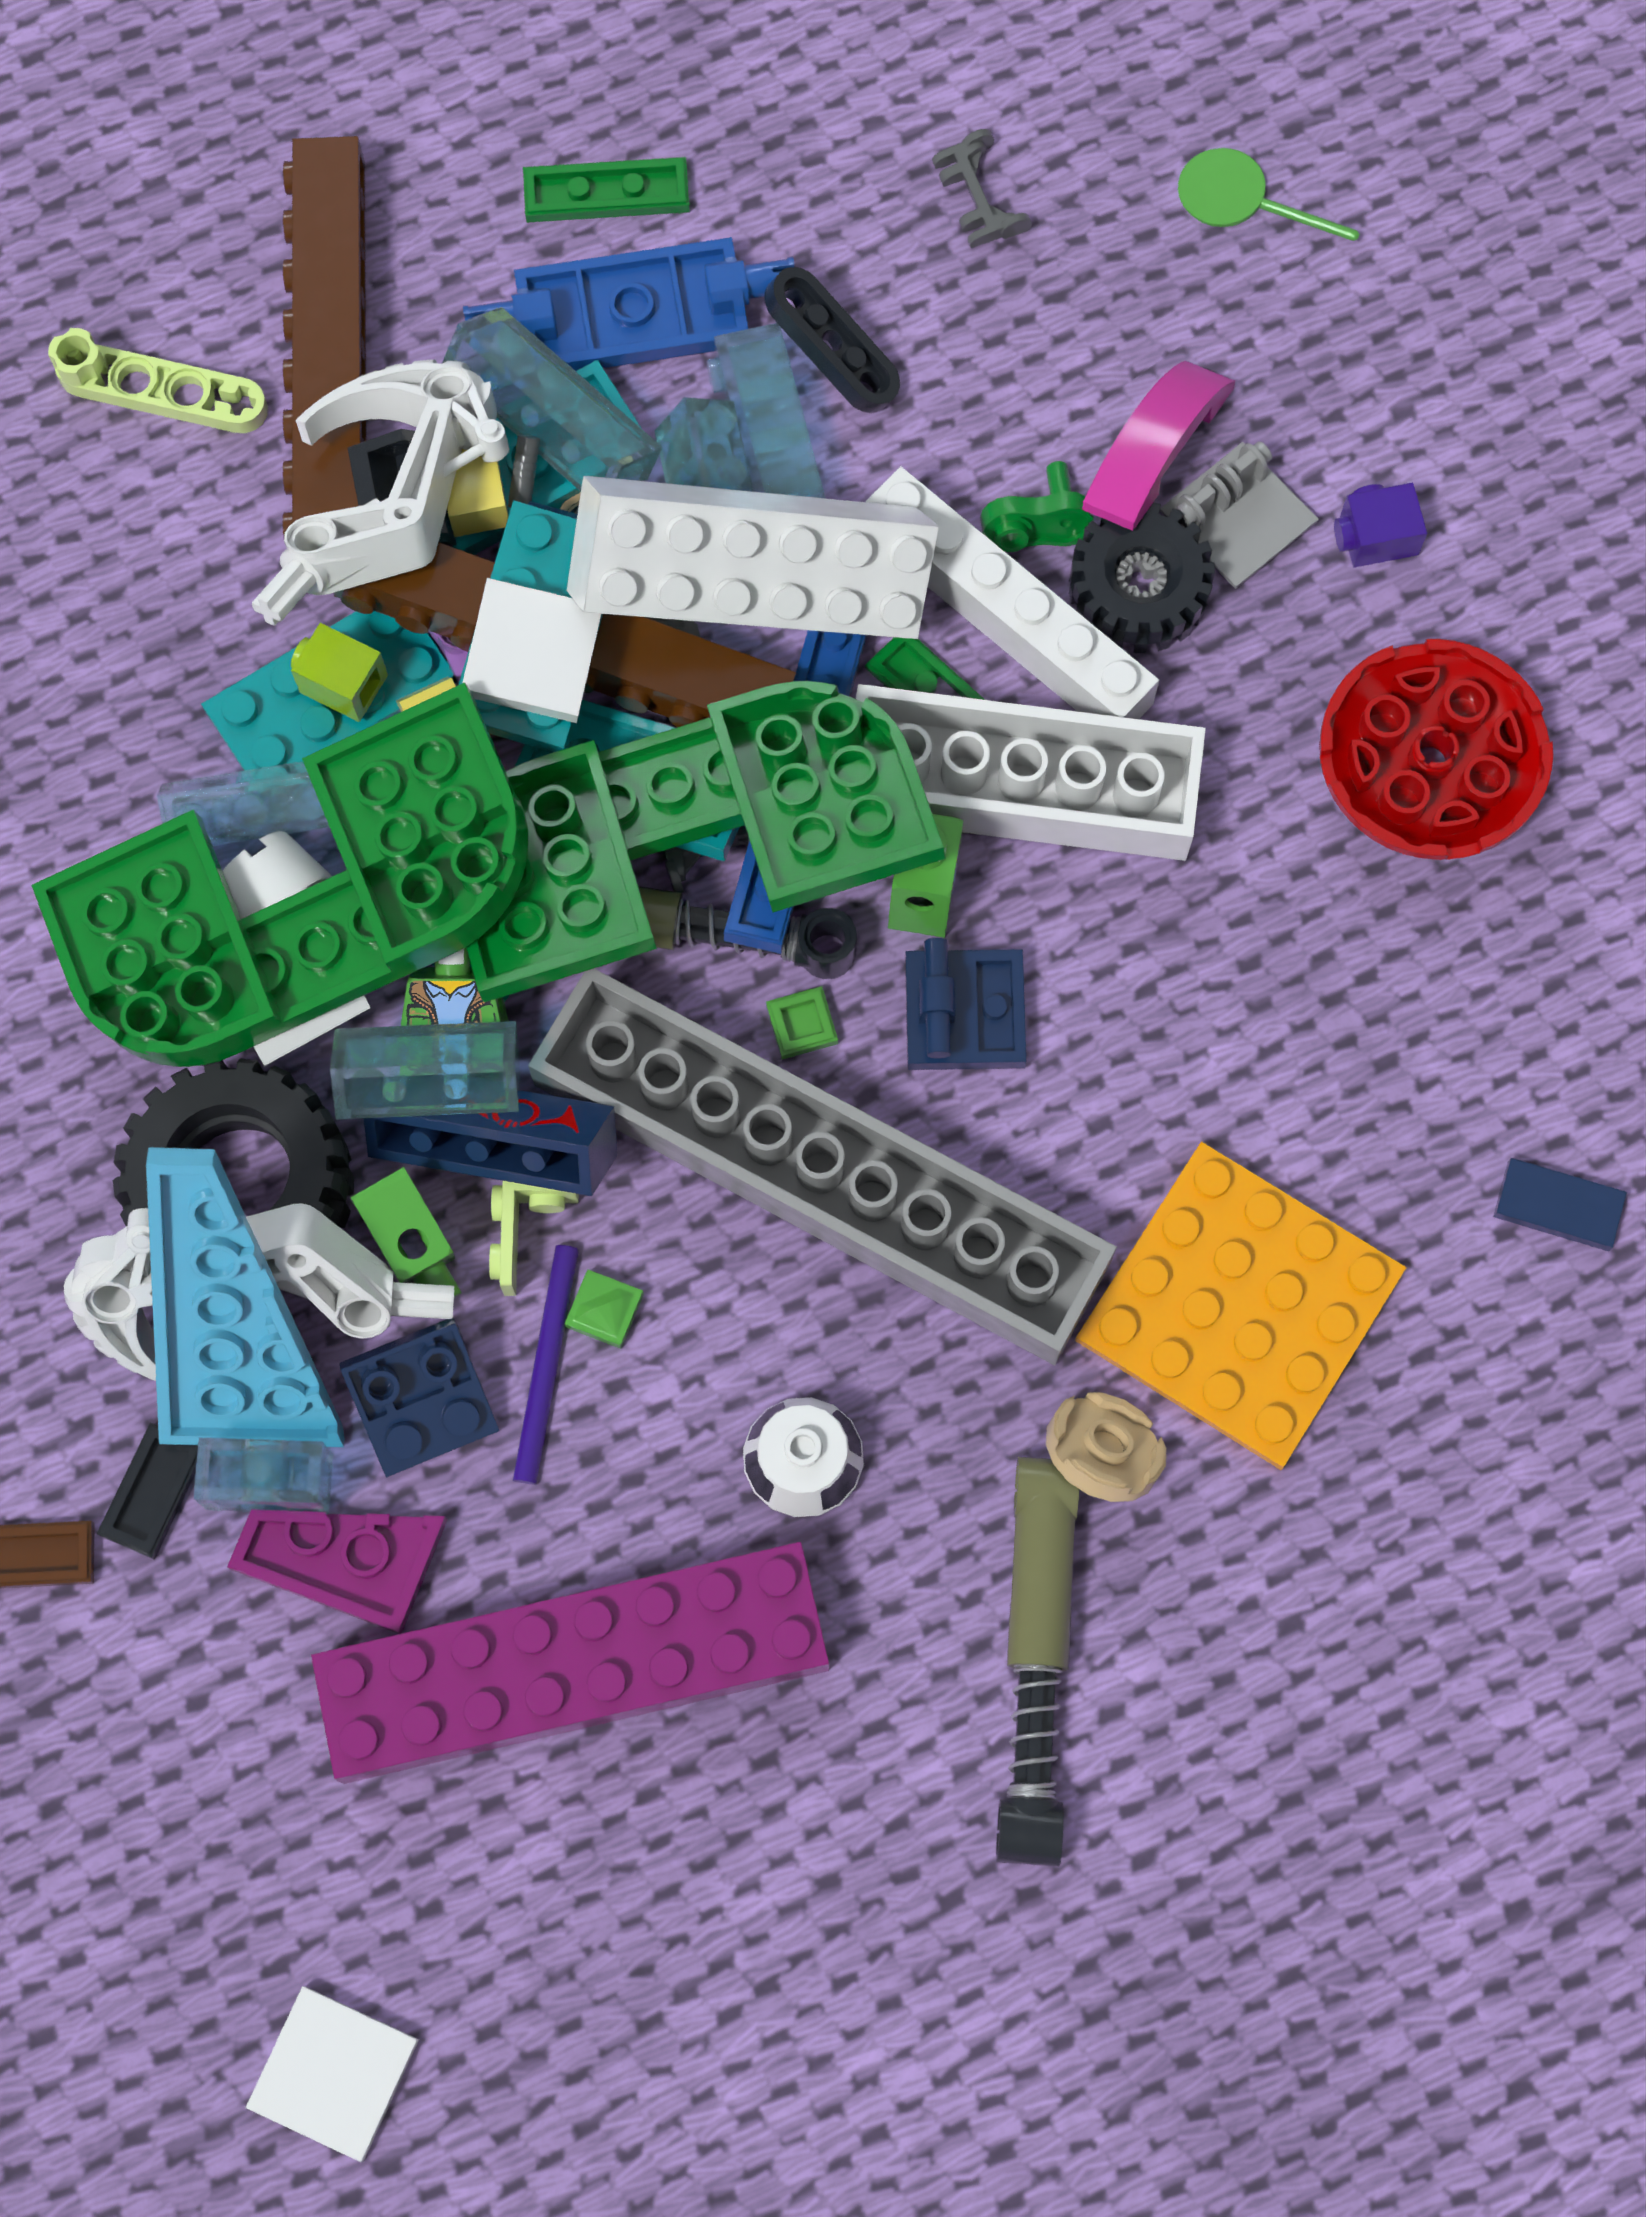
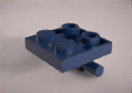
M929 938L924 941V951H905L908 1070L1024 1069L1026 1067L1023 949L948 950L947 939Z
M454 1317L339 1363L341 1373L385 1477L500 1431Z

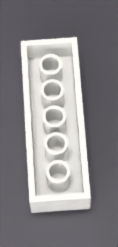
M583 476L567 592L581 610L588 613L918 639L939 526L918 508L909 506Z
M858 684L856 699L864 702L868 698L876 703L893 719L904 735L932 814L964 820V833L1186 861L1194 836L1206 728Z

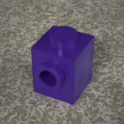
M1413 482L1386 488L1380 484L1363 486L1352 494L1347 495L1340 517L1334 520V534L1340 552L1349 551L1353 568L1419 555L1427 536V530Z

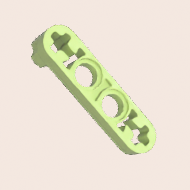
M70 328L64 335L54 336L49 344L48 355L55 368L57 377L62 387L74 396L234 433L254 431L267 418L268 406L263 391L256 382L247 378L97 345L94 343L90 332L81 328ZM133 372L148 374L150 383L142 392L129 394L121 389V382L128 374ZM101 373L108 375L107 387H104L105 383L103 381ZM196 384L203 389V396L197 403L190 406H182L174 401V395L181 386ZM216 388L219 389L222 401L235 404L241 401L242 396H248L252 407H254L253 409L244 408L241 415H234L230 404L215 400V410L210 411L214 405V390Z

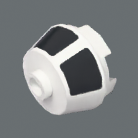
M812 1397L787 1399L766 1409L751 1426L743 1447L744 1473L754 1494L771 1509L793 1517L819 1516L840 1506L856 1488L864 1466L862 1440L852 1420L835 1405Z

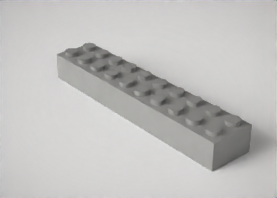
M596 969L587 970L583 973L528 1065L534 1086L556 1097L614 1106L616 1130L1054 1366L1110 1266L1117 1246Z

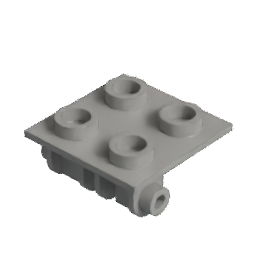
M1260 441L1254 445L1241 442L1160 508V512L1166 517H1169L1173 508L1183 513L1181 525L1184 528L1188 527L1193 521L1201 529L1199 543L1208 540L1211 546L1210 562H1215L1216 570L1235 589L1319 520L1268 468L1267 463L1272 459V454L1268 447Z

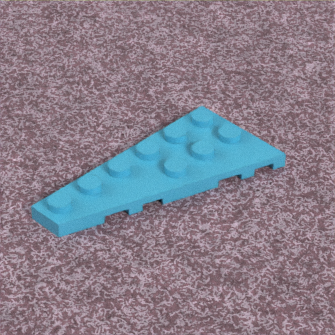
M148 1147L146 1174L159 1444L344 1447L345 1437L342 1422L215 1149Z

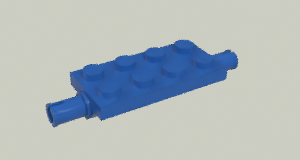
M732 237L515 269L514 276L517 294H512V300L470 307L468 305L463 306L468 342L518 334L519 339H525L531 379L574 373L596 360L599 361L602 368L747 347L750 346V335L745 305L750 304L749 299L764 297L768 284L782 270L795 267L793 257H787V259L744 265L743 260L737 261Z

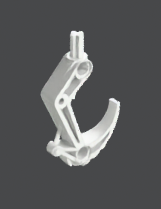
M420 360L408 365L400 363L388 366L380 371L375 370L340 386L319 399L296 419L302 442L311 446L328 432L340 426L362 420H394L417 428L387 499L380 502L375 498L362 506L305 516L296 520L287 528L284 535L287 549L280 556L282 569L252 602L254 611L263 614L265 622L274 626L279 621L281 622L306 593L313 595L331 594L426 566L433 560L456 471L482 456L485 462H497L502 460L509 452L505 429L499 421H496L497 408L490 381L484 383L482 378L475 372L470 371L469 366L464 362L446 361L439 364L436 360Z
M302 1203L291 1204L246 1217L279 1289L309 1299L333 1324L351 1337L362 1339L372 1338L381 1334L390 1327L391 1316L452 1319L454 1286L393 1282V1271L389 1269L386 1263L310 1205ZM148 1208L133 1210L129 1214L128 1225L116 1234L96 1237L82 1244L81 1255L75 1263V1268L69 1273L64 1283V1296L69 1309L73 1312V1320L86 1338L94 1340V1346L109 1358H115L118 1364L128 1370L156 1381L154 1330L148 1323L143 1311V1307L153 1305Z

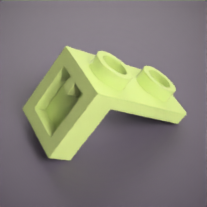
M503 1181V1185L492 1186L491 1215L492 1221H501V1244L490 1245L489 1273L491 1280H499L504 1296H516L519 1203H529V1210L533 1212L559 1213L565 1210V1203H578L579 1194Z

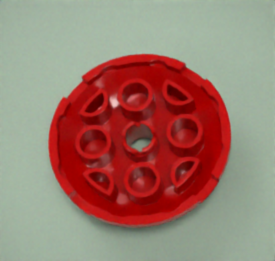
M1426 639L1425 643L1406 645L1398 648H1393V645L1381 649L1368 656L1345 676L1336 688L1325 711L1320 730L1319 752L1322 772L1334 801L1350 822L1362 833L1384 847L1401 854L1424 859L1449 860L1476 855L1492 849L1514 835L1529 820L1542 800L1550 780L1554 754L1553 741L1550 742L1548 730L1542 716L1544 708L1530 685L1511 666L1491 653L1466 643L1445 639ZM1425 747L1437 749L1443 754L1446 761H1431L1428 764L1425 762V757L1420 749Z

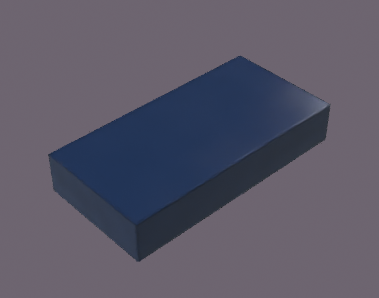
M1510 1158L1507 1162L1493 1217L1609 1252L1614 1245L1627 1192Z

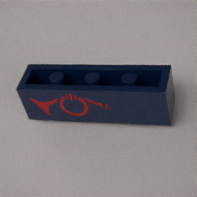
M391 1069L362 1107L367 1154L371 1158L592 1196L617 1157L615 1108L609 1105L413 1072H395V1069Z

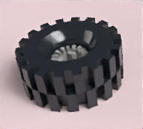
M1153 503L1133 531L1101 518L1100 525L1092 520L1084 530L1083 540L1078 538L1071 565L1069 597L1071 604L1076 603V611L1103 634L1111 637V640L1120 648L1123 647L1124 642L1134 644V653L1146 654L1148 644L1156 643L1159 652L1170 648L1172 638L1176 637L1181 642L1188 637L1192 625L1198 626L1202 620L1213 587L1215 562H1210L1212 549L1209 541L1199 543L1201 529L1194 521L1186 528L1181 525L1184 514L1173 508L1169 517L1160 515L1161 504ZM1141 572L1143 579H1153L1150 582L1148 592L1143 591V593H1140L1137 586H1128L1131 582L1132 573Z

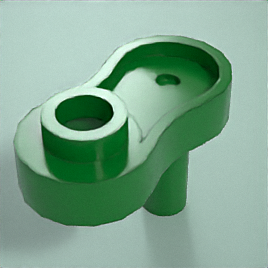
M1055 461L1046 468L1050 495L1042 497L1006 496L988 503L980 516L982 534L1004 552H1015L1035 545L1066 547L1077 544L1078 538L1083 540L1084 530L1092 520L1094 521V516L1082 510L1085 495L1072 492L1068 465L1065 462Z

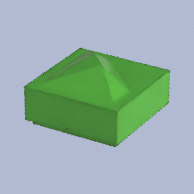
M587 1269L565 1321V1327L622 1349L644 1292Z

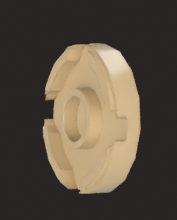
M1102 1392L1087 1393L1085 1398H1077L1075 1400L1074 1396L1063 1401L1047 1426L1046 1447L1052 1463L1069 1483L1090 1496L1110 1502L1134 1501L1149 1493L1166 1467V1446L1162 1437L1157 1441L1156 1436L1150 1430L1153 1425L1152 1421L1143 1411L1124 1399Z

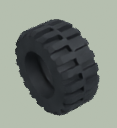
M240 1058L237 1061L236 1068L228 1069L224 1061L221 1060L204 1065L205 1072L192 1076L186 1067L171 1075L176 1085L166 1092L162 1093L155 1086L143 1098L149 1107L144 1115L141 1117L136 1113H131L123 1127V1130L130 1139L128 1145H116L113 1163L121 1173L120 1176L112 1181L114 1196L123 1207L120 1216L125 1226L128 1225L129 1214L133 1210L148 1208L146 1174L148 1147L200 1149L219 1135L237 1130H255L274 1137L285 1149L290 1164L289 1176L284 1191L270 1210L302 1203L317 1209L338 1227H346L351 1213L346 1200L347 1196L354 1194V1176L349 1168V1162L352 1159L347 1144L328 1108L326 1109L323 1106L318 1095L306 1083L297 1084L290 1072L275 1065L267 1072L262 1069L258 1060Z

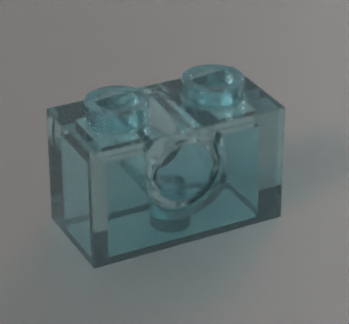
M199 1438L194 1500L206 1510L250 1512L251 1509L314 1511L329 1514L333 1453L323 1441Z

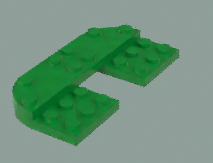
M793 681L766 686L708 704L710 717L600 752L597 750L595 741L592 740L529 760L508 770L506 774L525 813L528 828V854L524 874L513 900L497 922L480 938L466 947L477 989L483 1003L657 949L631 860L745 825L773 913L946 859L944 846L909 746L901 730L881 707L868 698L861 702L855 698L840 694L837 685L829 683Z
M465 682L302 758L347 869L305 890L241 919L203 820L194 809L32 884V889L70 991L79 1008L90 1022L120 1047L146 1061L174 1067L206 1065L239 1054L467 947L486 933L503 915L519 888L527 861L528 828L521 802L511 786L472 692Z

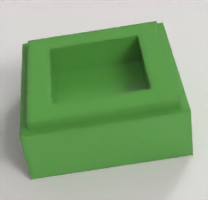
M822 986L766 1001V1008L782 1060L838 1044V1037Z

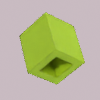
M319 623L311 638L305 637L299 642L291 659V672L301 694L358 722L363 718L388 676L381 652L322 623Z

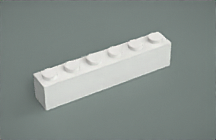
M900 466L866 501V503L916 507L938 525L939 529L928 588L1077 712L1140 719L1153 705L1159 684V679L904 468Z

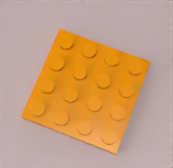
M1201 1141L1081 1328L1075 1341L1279 1470H1282L1407 1267Z

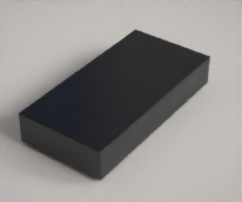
M150 1422L98 1529L97 1535L155 1560L208 1448L204 1445L159 1444L158 1425Z

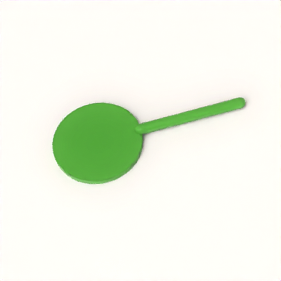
M1215 148L1204 151L1193 157L1180 174L1178 194L1181 203L1190 215L1205 224L1216 227L1235 226L1248 220L1260 208L1351 241H1356L1359 238L1357 230L1265 199L1264 174L1257 162L1241 151L1229 148Z

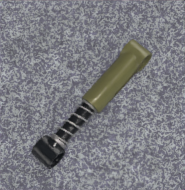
M639 886L657 948L674 950L676 944L678 945L682 940H686L691 947H694L698 942L711 944L715 951L721 946L735 948L737 954H741L744 950L758 951L761 958H764L768 953L781 955L784 961L795 962V966L804 967L811 975L821 979H835L844 975L853 966L857 949L856 927L848 915L835 908H820L809 915L802 914V917H791L782 953L779 954L724 941V930L729 912L713 910L711 903L707 908L690 906L688 900L683 901V894L680 892ZM829 935L838 938L843 944L838 951L832 954L818 952L812 945L817 938Z
M1017 1457L1015 1489H1017V1492H1015L1014 1555L1007 1666L1015 1668L1013 1671L1019 1675L1018 1686L1012 1690L1013 1694L1018 1697L1017 1711L1011 1715L1013 1721L1016 1722V1737L1009 1741L1012 1747L1015 1748L1014 1763L1008 1767L1014 1774V1778L1010 1786L1007 1787L1009 1790L1007 1798H1000L997 1822L999 1833H997L996 1862L1060 1867L1063 1846L1064 1807L1063 1802L1056 1801L1055 1795L1057 1793L1054 1791V1786L1057 1783L1051 1780L1052 1761L1058 1759L1055 1754H1052L1053 1736L1059 1733L1054 1728V1710L1061 1707L1055 1703L1056 1684L1062 1682L1060 1678H1056V1674L1069 1670L1074 1532L1078 1512L1079 1488L1065 1479L1054 1466L1051 1459Z

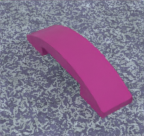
M1183 361L1171 368L1146 394L1122 428L1085 496L1082 510L1133 531L1158 497L1162 476L1202 421L1207 423L1212 421L1234 390L1235 380L1187 361Z

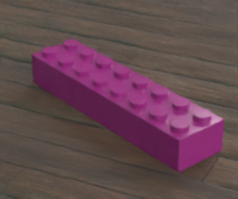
M801 1542L311 1654L335 1780L343 1784L829 1671V1661Z

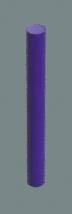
M555 1246L513 1475L514 1482L537 1485L564 1336L565 1321L567 1319L579 1249L572 1246Z

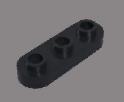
M789 267L782 270L768 284L764 299L769 314L854 408L866 413H875L882 410L897 396L900 389V378L893 363L813 274L799 267ZM786 298L790 299L793 302L795 308L788 302ZM823 340L829 342L833 350ZM861 382L869 384L872 388V392L869 391Z

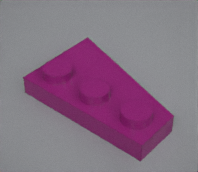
M251 1509L227 1567L250 1578L392 1632L402 1634L448 1519L445 1516L423 1515V1517H406L366 1513V1515L327 1514L326 1512Z

